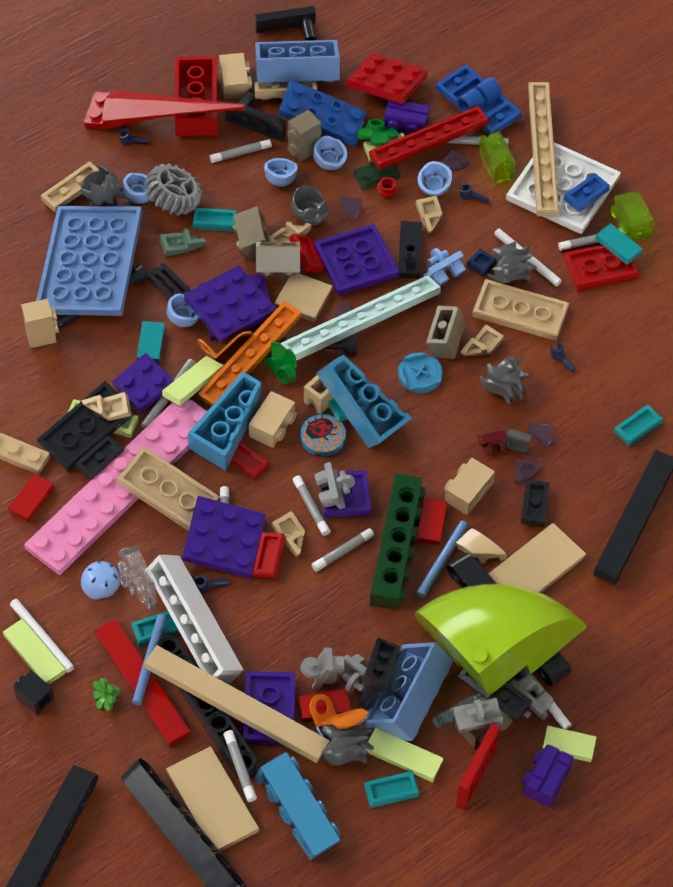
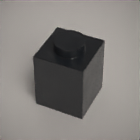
M32 670L26 675L20 676L13 686L16 698L36 715L54 699L52 687Z

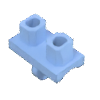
M437 248L431 251L432 258L428 259L429 265L435 263V265L428 268V272L423 276H430L439 286L445 284L449 280L444 272L445 270L449 269L454 278L466 270L461 261L464 255L461 251H458L447 257L449 255L447 250L441 252Z

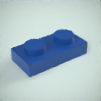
M594 173L567 192L564 196V201L576 211L581 212L607 193L610 185Z

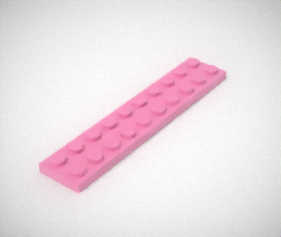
M190 399L181 406L172 402L124 448L125 450L97 474L24 544L25 549L58 575H61L139 499L116 483L117 478L139 450L144 446L171 465H174L189 450L188 432L207 411Z

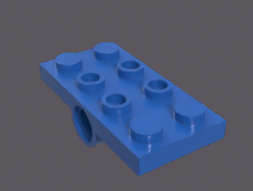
M467 64L436 83V90L461 112L479 106L489 120V124L481 129L490 137H493L522 117V111L501 94V87L494 78L489 77L484 80Z
M290 79L277 115L291 120L310 110L321 122V137L327 135L355 147L358 141L357 132L363 126L367 111Z

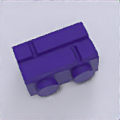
M389 100L384 113L385 126L409 134L426 128L429 122L430 106L407 101L400 104Z
M549 744L546 745L544 751L538 750L533 760V764L536 766L532 772L528 770L522 780V784L525 785L523 794L547 807H551L572 767L574 757Z

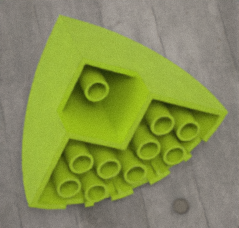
M481 584L457 589L439 596L415 612L416 620L454 660L461 670L465 669L488 696L497 691L524 667L530 674L535 672L587 628L586 624L570 609L549 596L531 589L505 584Z

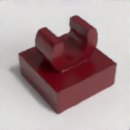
M505 429L478 436L479 444H486L485 451L488 455L492 454L491 447L493 444L498 446L499 452L504 451V444L499 440L506 439Z

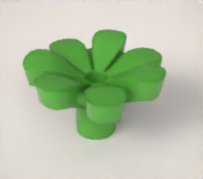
M106 678L94 681L93 687L97 691L93 692V696L95 699H99L96 702L97 708L101 709L104 707L106 711L112 709L116 696L120 695L119 687H115L114 684H108Z

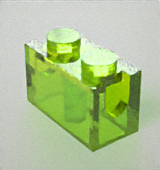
M498 131L495 134H490L488 138L485 135L480 136L478 153L493 183L514 178L516 162L501 132ZM501 165H503L504 171H500Z
M639 191L614 196L615 205L611 206V214L613 218L617 219L621 232L631 240L652 236L655 222Z

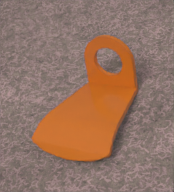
M245 331L231 339L217 354L203 340L198 339L197 343L214 360L236 339L249 338L252 336V332Z
M324 694L315 695L309 705L316 727L331 724L338 729H346L359 724L368 715V711L364 709H354L336 714L331 700ZM318 700L326 703L327 710L323 715L316 711Z

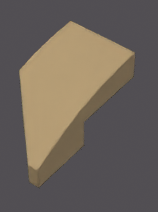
M437 196L419 199L415 202L421 221L428 234L432 233L443 215Z
M286 222L285 228H281L269 236L270 242H290L289 238L292 234L305 236L310 231L311 224L305 223L304 226L293 225L292 222Z
M485 325L475 339L471 338L461 350V355H491L503 342L504 336L488 325Z
M125 392L106 398L98 395L82 400V403L87 408L108 421L131 416L129 398Z
M291 511L272 522L271 526L276 533L285 534V545L297 557L301 552L305 530Z
M473 528L456 542L459 550L469 553L474 558L478 557L480 564L486 563V560L498 557L500 560L507 558L506 553L497 544Z

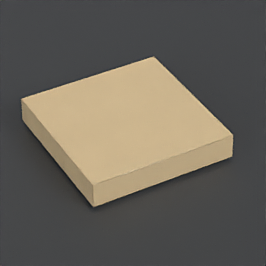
M295 272V275L288 278L274 306L278 308L285 301L301 312V318L315 323L332 292V285Z

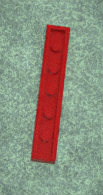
M477 106L369 151V156L378 170H381L485 127L489 124V120L480 107Z
M114 619L94 630L133 693H135L144 661L117 620ZM151 673L141 705L170 747L191 735V733Z

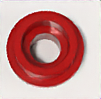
M384 177L378 182L377 191L381 196L392 197L398 192V184L395 179Z

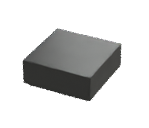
M509 428L505 447L527 454L531 435Z

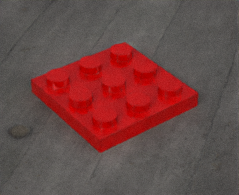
M372 53L347 78L346 87L403 104L427 79L428 70L421 69V67L405 64L400 60L386 58L381 54Z

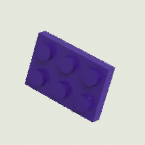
M246 671L245 694L294 720L295 672ZM244 723L243 739L246 743L281 744Z

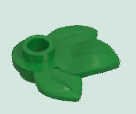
M380 119L369 120L366 128H361L357 132L359 139H370V142L376 146L387 144L389 138L399 136L397 130L387 128L385 122Z
M271 342L272 357L264 359L266 365L272 373L276 374L277 379L281 383L294 382L296 380L295 368L297 367L294 352L290 348L286 350L278 342Z

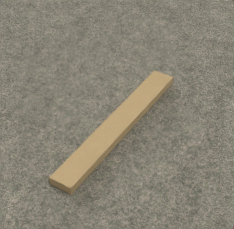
M528 82L537 216H558L559 207L549 82Z
M156 645L144 662L143 667L315 763L319 761L323 754L322 751L326 749L330 740L158 645Z

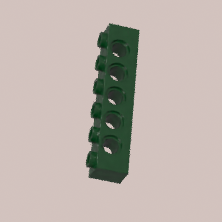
M398 473L394 475L370 593V606L398 610L399 603L405 601L406 588L403 587V582L408 581L410 575V567H407V561H412L414 547L411 546V541H416L418 527L414 525L415 520L420 521L422 507L418 505L419 500L424 501L426 487H422V477ZM391 560H397L399 562L393 563L391 562ZM392 580L395 583H387L386 581Z

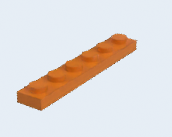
M283 301L198 393L199 398L212 407L242 372L249 375L271 351V342H279L302 317L301 312Z

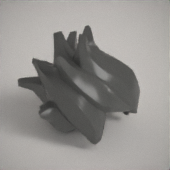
M98 164L99 171H94L86 176L81 183L79 191L90 200V206H104L105 203L110 206H117L114 197L126 198L121 193L122 187L119 186L117 176Z
M514 241L502 247L493 248L492 252L499 256L496 267L492 269L495 275L487 274V276L497 282L506 284L519 279L531 281L526 270L532 271L537 269V267L527 260L532 258V254L536 251L527 252L530 248L528 245L523 249H517L516 242Z
M508 356L497 367L487 363L488 378L480 376L484 389L488 393L503 396L507 404H510V398L513 402L516 401L515 393L522 399V392L526 391L522 380L532 376V374L523 371L519 366L524 357Z
M364 719L359 724L346 729H338L334 725L323 726L322 731L330 737V742L326 749L322 751L321 758L333 766H340L351 761L367 763L366 755L369 752L365 749H374V746L365 741L369 738L365 734L372 731V729L363 728L367 721Z

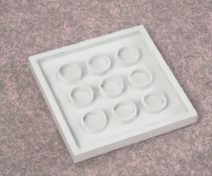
M554 143L559 214L558 216L542 217L582 235L619 180L621 172ZM532 157L506 194V200L536 213ZM596 173L610 185L609 191L581 212H578L564 201V196L585 179Z

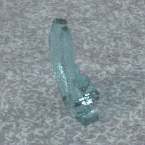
M479 694L469 696L437 714L432 719L436 729L444 723L455 719L452 711L453 707L471 704L474 700L482 698V696Z

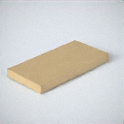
M485 279L472 312V317L557 341L569 308V303Z
M144 446L116 480L118 485L187 531L190 528L198 496L216 501L220 499V496Z
M552 523L492 570L489 575L497 584L514 585L542 593L586 557V553Z
M211 746L166 768L169 778L189 813L220 852L259 832L256 822Z

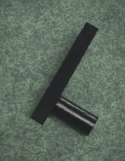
M315 6L255 14L256 33L301 26L305 41L316 40L313 26L316 20Z
M246 92L239 102L232 100L228 102L244 104L246 109L226 111V121L279 141L284 139L286 120L251 108L256 100L252 93Z
M401 221L398 278L420 279L422 222Z
M377 638L361 682L362 685H365L358 701L361 708L371 709L378 692H385L400 646Z
M465 669L458 675V680L468 686L473 693L479 694L486 700L497 698L499 710L516 722L522 718L533 704L530 698L508 682L488 696Z

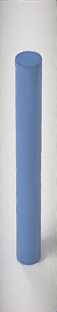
M463 520L459 522L416 592L418 597L425 598L455 549L456 542L468 527L467 522Z
M157 615L144 662L161 639L167 619L163 615ZM143 666L132 703L137 706L142 704L151 671Z

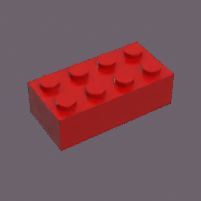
M216 56L175 57V97L217 101ZM217 112L175 116L176 136H218Z

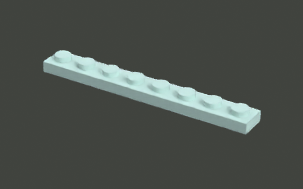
M427 275L280 344L286 350L290 348L294 352L296 360H299L440 294L441 287Z

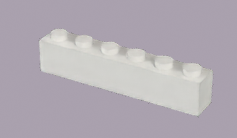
M159 554L146 569L147 574L199 668L230 685L243 671L240 662L180 556Z

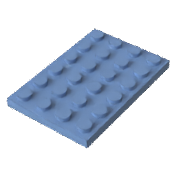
M58 206L36 301L48 299L50 307L54 306L56 315L122 316L143 215L142 207Z

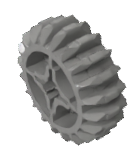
M169 163L166 166L164 164H160L159 167L155 166L151 173L148 174L144 187L147 190L146 195L150 196V201L155 202V206H160L162 211L167 210L170 214L175 212L178 216L181 213L186 215L188 212L192 213L201 201L202 190L200 189L201 184L197 183V178L191 176V172L187 173L184 168L180 169L177 165L173 167Z

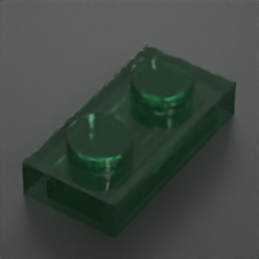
M373 163L354 169L353 176L360 189L364 190L377 186L378 182L384 177H391L395 180L399 179L400 171L396 164L378 170Z

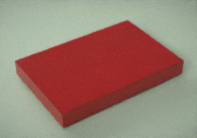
M603 245L566 252L563 255L577 291L639 278L640 273L634 260L626 265Z
M491 723L459 784L456 807L463 810L466 809L497 749L500 727Z

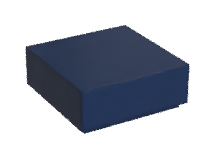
M479 249L467 261L466 266L484 277L497 264V259Z

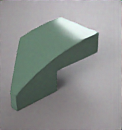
M184 229L183 234H160L159 238L164 256H173L196 250L205 246L206 240L202 237L198 239L190 235V231Z

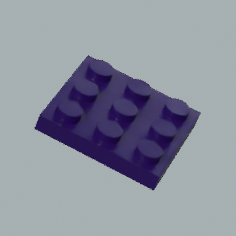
M375 224L314 242V247L338 296L399 277V270Z
M240 266L184 294V300L221 344L267 320L277 309Z
M198 496L181 558L182 561L251 578L266 514Z

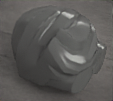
M305 185L297 188L293 193L290 207L295 218L311 225L321 224L328 218V205L325 197L319 190Z

